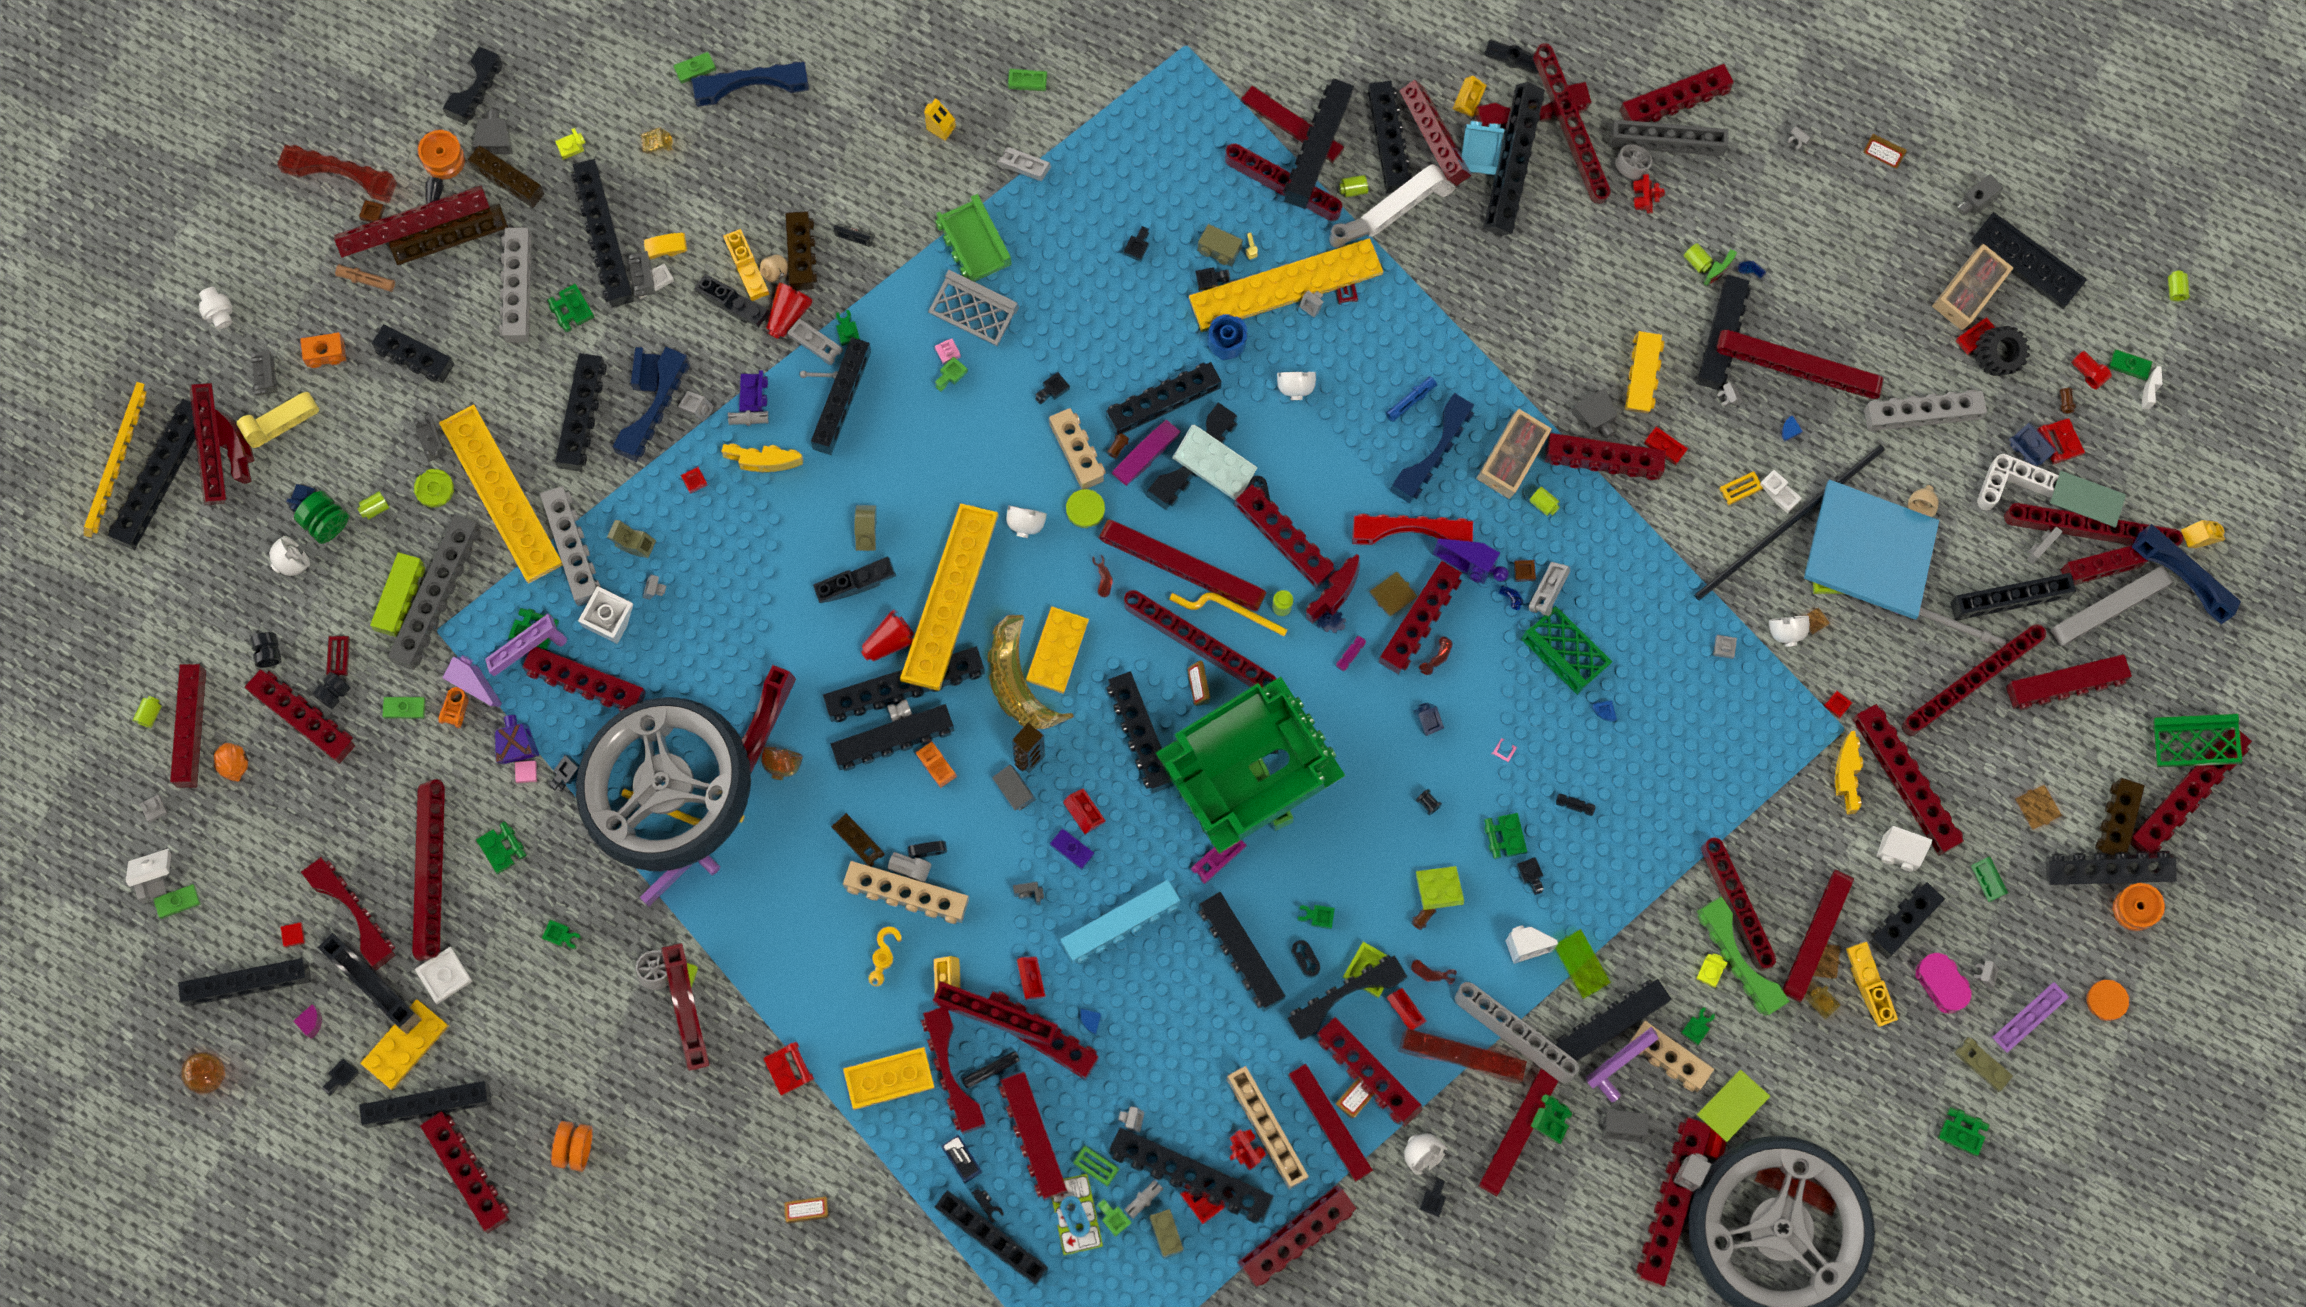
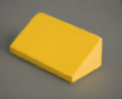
M1473 75L1465 78L1452 109L1474 117V111L1478 107L1487 85Z
M948 956L934 959L935 993L940 981L960 988L959 958Z

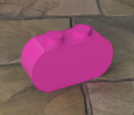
M1933 953L1918 963L1915 977L1939 1011L1947 1014L1956 1013L1966 1007L1971 1000L1970 984L1964 976L1959 974L1957 965L1952 959H1949L1947 955L1942 953Z

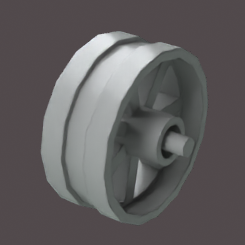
M1629 144L1621 149L1615 164L1618 171L1625 177L1638 180L1642 179L1644 174H1647L1653 161L1649 152L1643 147Z
M660 950L646 952L636 962L635 970L639 983L644 988L658 990L668 985L666 972L663 971L665 966L664 964L660 965V962L663 961ZM640 973H648L644 978L640 975Z

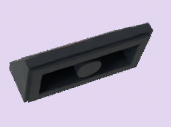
M841 223L833 227L836 237L871 247L875 234Z

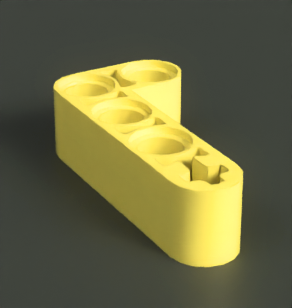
M303 392L257 419H254L252 415H245L236 424L248 444L252 448H257L317 414L319 407L309 392Z

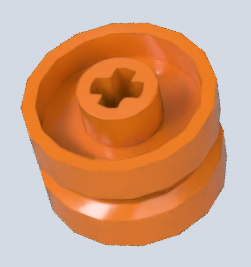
M434 130L420 140L418 155L429 175L442 180L451 179L463 170L465 154L458 139L451 132Z
M2136 883L2117 894L2113 901L2112 910L2115 919L2121 926L2128 930L2141 931L2160 921L2164 914L2165 903L2163 896L2155 887L2150 884Z
M561 1121L559 1123L552 1147L551 1163L553 1167L564 1169L569 1164L571 1170L580 1172L585 1170L592 1145V1126L580 1124L575 1130L572 1122Z

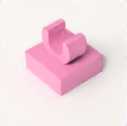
M952 338L935 346V350L943 365L953 357L956 359L961 358V354Z

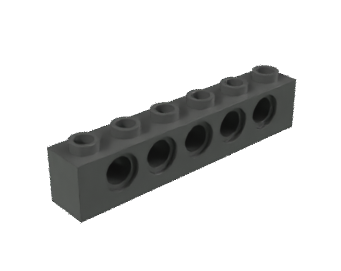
M1614 120L1611 128L1610 147L1623 148L1625 145L1633 144L1652 151L1724 156L1728 147V129Z

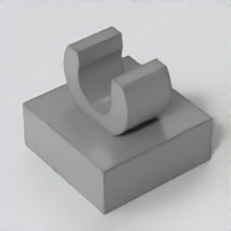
M1795 126L1791 131L1795 136H1791L1788 143L1791 144L1793 140L1797 139L1799 144L1796 146V149L1799 150L1802 148L1803 142L1809 144L1813 138Z
M1308 290L1304 294L1299 307L1312 317L1318 315L1324 302L1321 300L1323 295L1318 291L1313 294Z
M1730 382L1723 385L1725 391H1720L1717 394L1718 397L1727 396V400L1721 403L1723 406H1729L1731 403L1734 405L1743 403L1736 385Z
M651 575L647 579L643 598L650 600L654 594L658 596L665 594L666 586L657 584L658 576Z
M1717 635L1715 637L1713 656L1733 659L1735 657L1737 638Z
M160 795L140 803L141 809L149 823L168 814Z
M1985 961V965L1976 964V968L1983 970V973L1973 977L1977 981H1982L1986 986L1994 988L1999 968L1991 961Z
M1130 1107L1129 1113L1120 1112L1119 1120L1126 1123L1125 1127L1129 1130L1140 1133L1145 1112L1139 1108Z

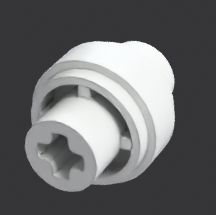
M215 287L202 290L199 293L202 300L199 304V311L203 319L209 323H214L216 329H223L231 325L233 321L230 314L232 313L233 306L229 298L224 294H218Z

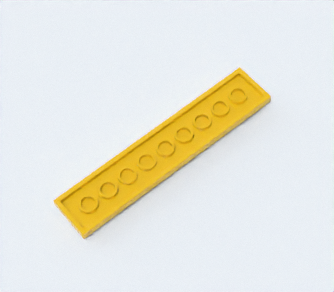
M1369 238L1189 295V300L1201 332L1209 330L1212 321L1220 315L1229 314V316L1245 319L1302 301L1304 294L1308 290L1313 294L1316 291L1324 294L1353 283L1383 275V269Z
M473 404L439 422L527 583L529 584L563 566L560 557L475 405Z
M960 503L900 677L902 682L940 691L999 516L998 512Z

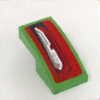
M1730 249L1723 264L1715 261L1704 284L1709 285L1719 279L1730 267L1737 252Z

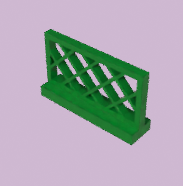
M1557 606L1552 609L1549 616L1545 615L1534 626L1526 630L1521 638L1577 695L1613 662ZM1555 613L1560 618L1561 624H1551L1550 617ZM1538 627L1547 628V636H1541L1536 629ZM1551 628L1561 629V637H1552ZM1565 629L1572 630L1575 633V638H1565ZM1551 641L1561 642L1562 650H1555L1551 646ZM1565 642L1575 643V651H1566ZM1579 643H1585L1589 647V652H1579ZM1566 655L1575 656L1576 664H1569L1566 661ZM1579 656L1589 657V665H1580ZM1593 657H1599L1605 664L1593 666ZM1580 669L1590 670V677L1587 680L1580 675Z
M2239 714L2154 718L2153 730L2157 767L2242 764ZM2225 730H2235V737L2231 741H2228L2221 735ZM2204 731H2211L2215 735L2209 743L2200 736ZM2183 732H2189L2194 737L2186 743L2179 736ZM2159 733H2168L2173 738L2165 744L2159 739ZM2217 738L2227 744L2221 751H2218L2211 745ZM2196 739L2206 745L2200 752H2197L2190 746ZM2175 740L2184 745L2178 754L2169 747ZM2231 747L2237 752V758L2229 759L2223 753ZM2207 748H2210L2217 754L2213 759H2206L2202 756ZM2186 749H2189L2196 756L2192 760H2185L2180 755ZM2165 750H2168L2175 756L2171 761H2161V754Z

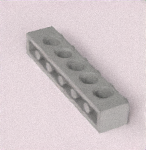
M528 227L505 228V235H502L504 253H501L502 265L504 264V271H501V282H504V286L500 289V297L503 300V306H500V317L503 318V324H500L499 332L506 343L529 342L531 233ZM516 247L520 248L518 251H512ZM520 265L517 269H512L513 266ZM519 283L517 287H511L512 284ZM513 301H519L516 305H511ZM518 319L516 323H510L511 320Z
M1968 390L1958 394L1957 392H1949L1939 396L1938 394H1930L1921 398L1919 396H1911L1902 400L1899 398H1892L1883 402L1873 400L1865 407L1864 414L1868 431L1980 420L1987 414L1983 391ZM1959 403L1965 404L1966 408L1961 407ZM1940 405L1946 406L1947 410L1942 409ZM1921 407L1927 408L1928 412H1924ZM1902 409L1908 410L1909 414H1905ZM1883 411H1887L1890 416H1886Z
M561 486L542 492L540 496L574 601L577 606L587 604L597 586L600 588L601 586L598 580H594L593 574H596L593 562L589 563L587 556H590L587 544L583 545L581 539L585 538L581 526L577 527L575 522L579 519L576 510H572L570 503H573L569 491L566 492L564 487ZM565 507L563 512H556L558 508ZM571 525L570 529L562 530L563 526ZM570 543H577L574 548H567ZM582 560L580 566H573L575 561ZM582 578H588L585 584H579V581Z

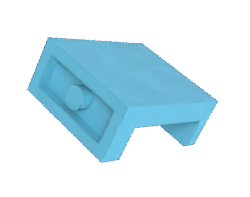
M1471 121L1470 125L1466 124L1461 156L1470 172L1496 174L1505 130L1501 129V125L1489 124V127L1482 126V122Z

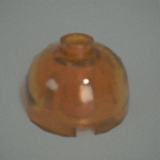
M764 746L762 765L766 772L772 774L771 778L783 780L784 777H791L798 772L803 756L791 750L776 749V747Z
M197 1052L189 1056L181 1068V1079L184 1085L190 1091L198 1094H209L217 1090L225 1078V1066L222 1060L208 1052Z

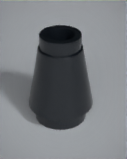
M428 177V180L425 182L426 204L440 199L445 186L442 179Z

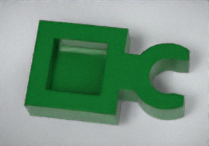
M846 310V318H841L839 312L836 313L837 321L841 324L836 326L841 346L848 345L851 337L860 340L856 322H850L851 313L849 310Z
M1305 905L1299 907V910L1305 911L1307 914L1305 917L1298 916L1299 922L1312 920L1311 926L1332 929L1335 908L1314 905V910H1310Z
M551 919L542 935V939L549 943L562 947L565 942L569 948L574 950L577 947L571 944V940L573 938L581 940L582 937L578 933L569 934V927Z
M1705 1007L1699 1011V1019L1693 1016L1680 1033L1697 1046L1710 1030L1706 1023H1710L1715 1018V1014H1712L1710 1018L1704 1017Z

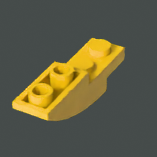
M739 229L723 235L751 301L769 295L768 288L742 230Z
M732 443L729 445L723 444L721 450L724 458L739 461L740 469L746 471H783L803 465L804 462L800 452L792 449L789 451L781 450L780 447L775 445L763 446L762 453L755 448L743 449L739 445Z
M1851 731L1845 738L1838 755L1835 771L1836 796L1844 795L1847 815L1855 814L1861 808V798L1857 796L1856 790L1858 788V778L1854 774H1858L1861 768H1863L1862 756H1859L1860 739L1856 737L1855 731Z
M1864 941L1846 948L1852 964L1850 969L1878 1027L1898 1020L1885 982L1879 976L1868 943Z

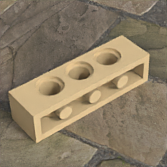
M1071 408L1050 416L1049 425L1081 489H1088L1104 482V474L1106 472L1102 463L1098 464L1096 460L1097 453L1094 447H1090L1087 442L1089 438L1086 431L1081 430L1079 426L1081 422L1077 413L1073 414ZM1068 429L1075 431L1071 435L1065 433ZM1075 446H1081L1083 449L1081 451H1075L1073 448ZM1087 462L1091 464V467L1084 468L1081 465Z
M1644 1021L1629 1043L1653 1026ZM1653 1027L1659 1038L1655 1041L1657 1050L1652 1051L1647 1047L1638 1055H1645L1653 1066H1660L1665 1069V1073L1670 1078L1682 1081L1683 1086L1691 1092L1701 1090L1714 1069ZM1666 1053L1674 1056V1063L1666 1061ZM1684 1065L1691 1068V1075H1686L1683 1072L1682 1068Z

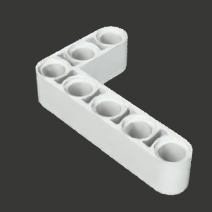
M1436 165L1426 167L1361 217L1367 223L1369 237L1380 233L1434 192L1441 197L1451 194L1456 188L1455 185L1446 179L1442 169Z
M2000 454L1989 467L1977 500L1978 506L1982 510H1991L2000 500L2006 481L2052 498L2055 489L2053 485H2056L2059 475L2009 455ZM1998 463L2003 464L2004 468L1999 467ZM2016 470L2021 471L2023 476L2017 474ZM2035 477L2039 478L2041 480V483H2038L2035 480ZM1991 480L1997 481L1998 485H1994ZM1985 497H1989L1992 502H1988Z

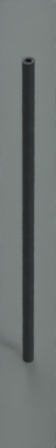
M1882 445L1876 447L1835 482L1840 484L1846 483L1883 453L1885 448ZM1825 489L1694 594L1695 598L1700 601L1820 504L1823 500Z

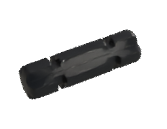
M1558 794L1556 798V805L1566 806V808L1580 813L1585 812L1589 816H1593L1596 809L1594 804H1585L1584 801L1572 797L1567 798L1563 794Z

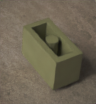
M1208 224L1198 241L1197 251L1205 257L1217 259L1220 264L1232 266L1242 248L1243 240Z
M1171 1210L1151 1215L1150 1221L1162 1258L1182 1253L1183 1247Z

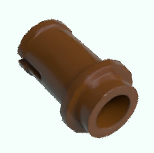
M2063 388L2059 391L2062 403L2060 410L2064 414H2070L2076 408V404L2073 402L2072 388Z
M1119 433V435L1115 436V441L1106 453L1110 457L1117 459L1123 448L1128 446L1129 438Z
M1422 909L1417 916L1412 918V925L1418 930L1426 928V923L1436 913V910Z

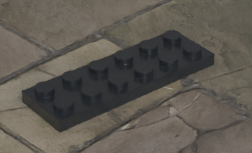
M1995 212L1990 215L1970 240L1977 248L1983 244L2013 267L2012 273L2063 310L2088 280Z

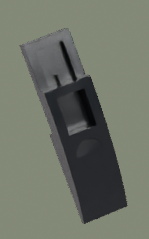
M707 274L702 277L694 288L696 292L745 324L748 322L759 328L769 315V311L765 307L743 297L735 289Z
M887 556L854 571L847 570L813 584L819 603H825L878 587L881 582L895 577L896 573L890 557Z

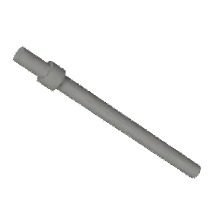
M1920 607L1919 615L1978 637L1982 642H1990L2001 647L2006 643L2005 639L1992 635L1990 631L1976 629Z

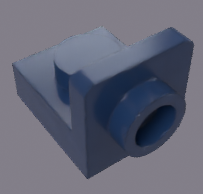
M296 484L291 499L287 498L286 503L290 510L296 512L299 505L308 496L317 491L315 488Z
M1427 702L1420 704L1418 709L1413 711L1414 715L1418 717L1425 736L1444 729L1437 706Z

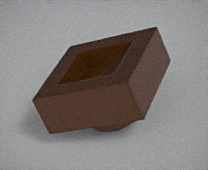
M365 200L359 218L370 223L380 220L385 207L383 204Z
M1534 560L1514 561L1515 582L1536 580Z

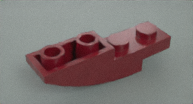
M215 409L219 445L228 450L227 456L232 468L231 475L238 482L243 484L250 483L252 480L248 464L255 461L252 449L236 422L227 414Z
M1358 554L1353 558H1348L1341 569L1335 570L1330 575L1329 588L1322 592L1316 602L1313 601L1307 606L1306 617L1309 622L1313 624L1326 611L1331 615L1335 614L1347 600L1360 570V556Z

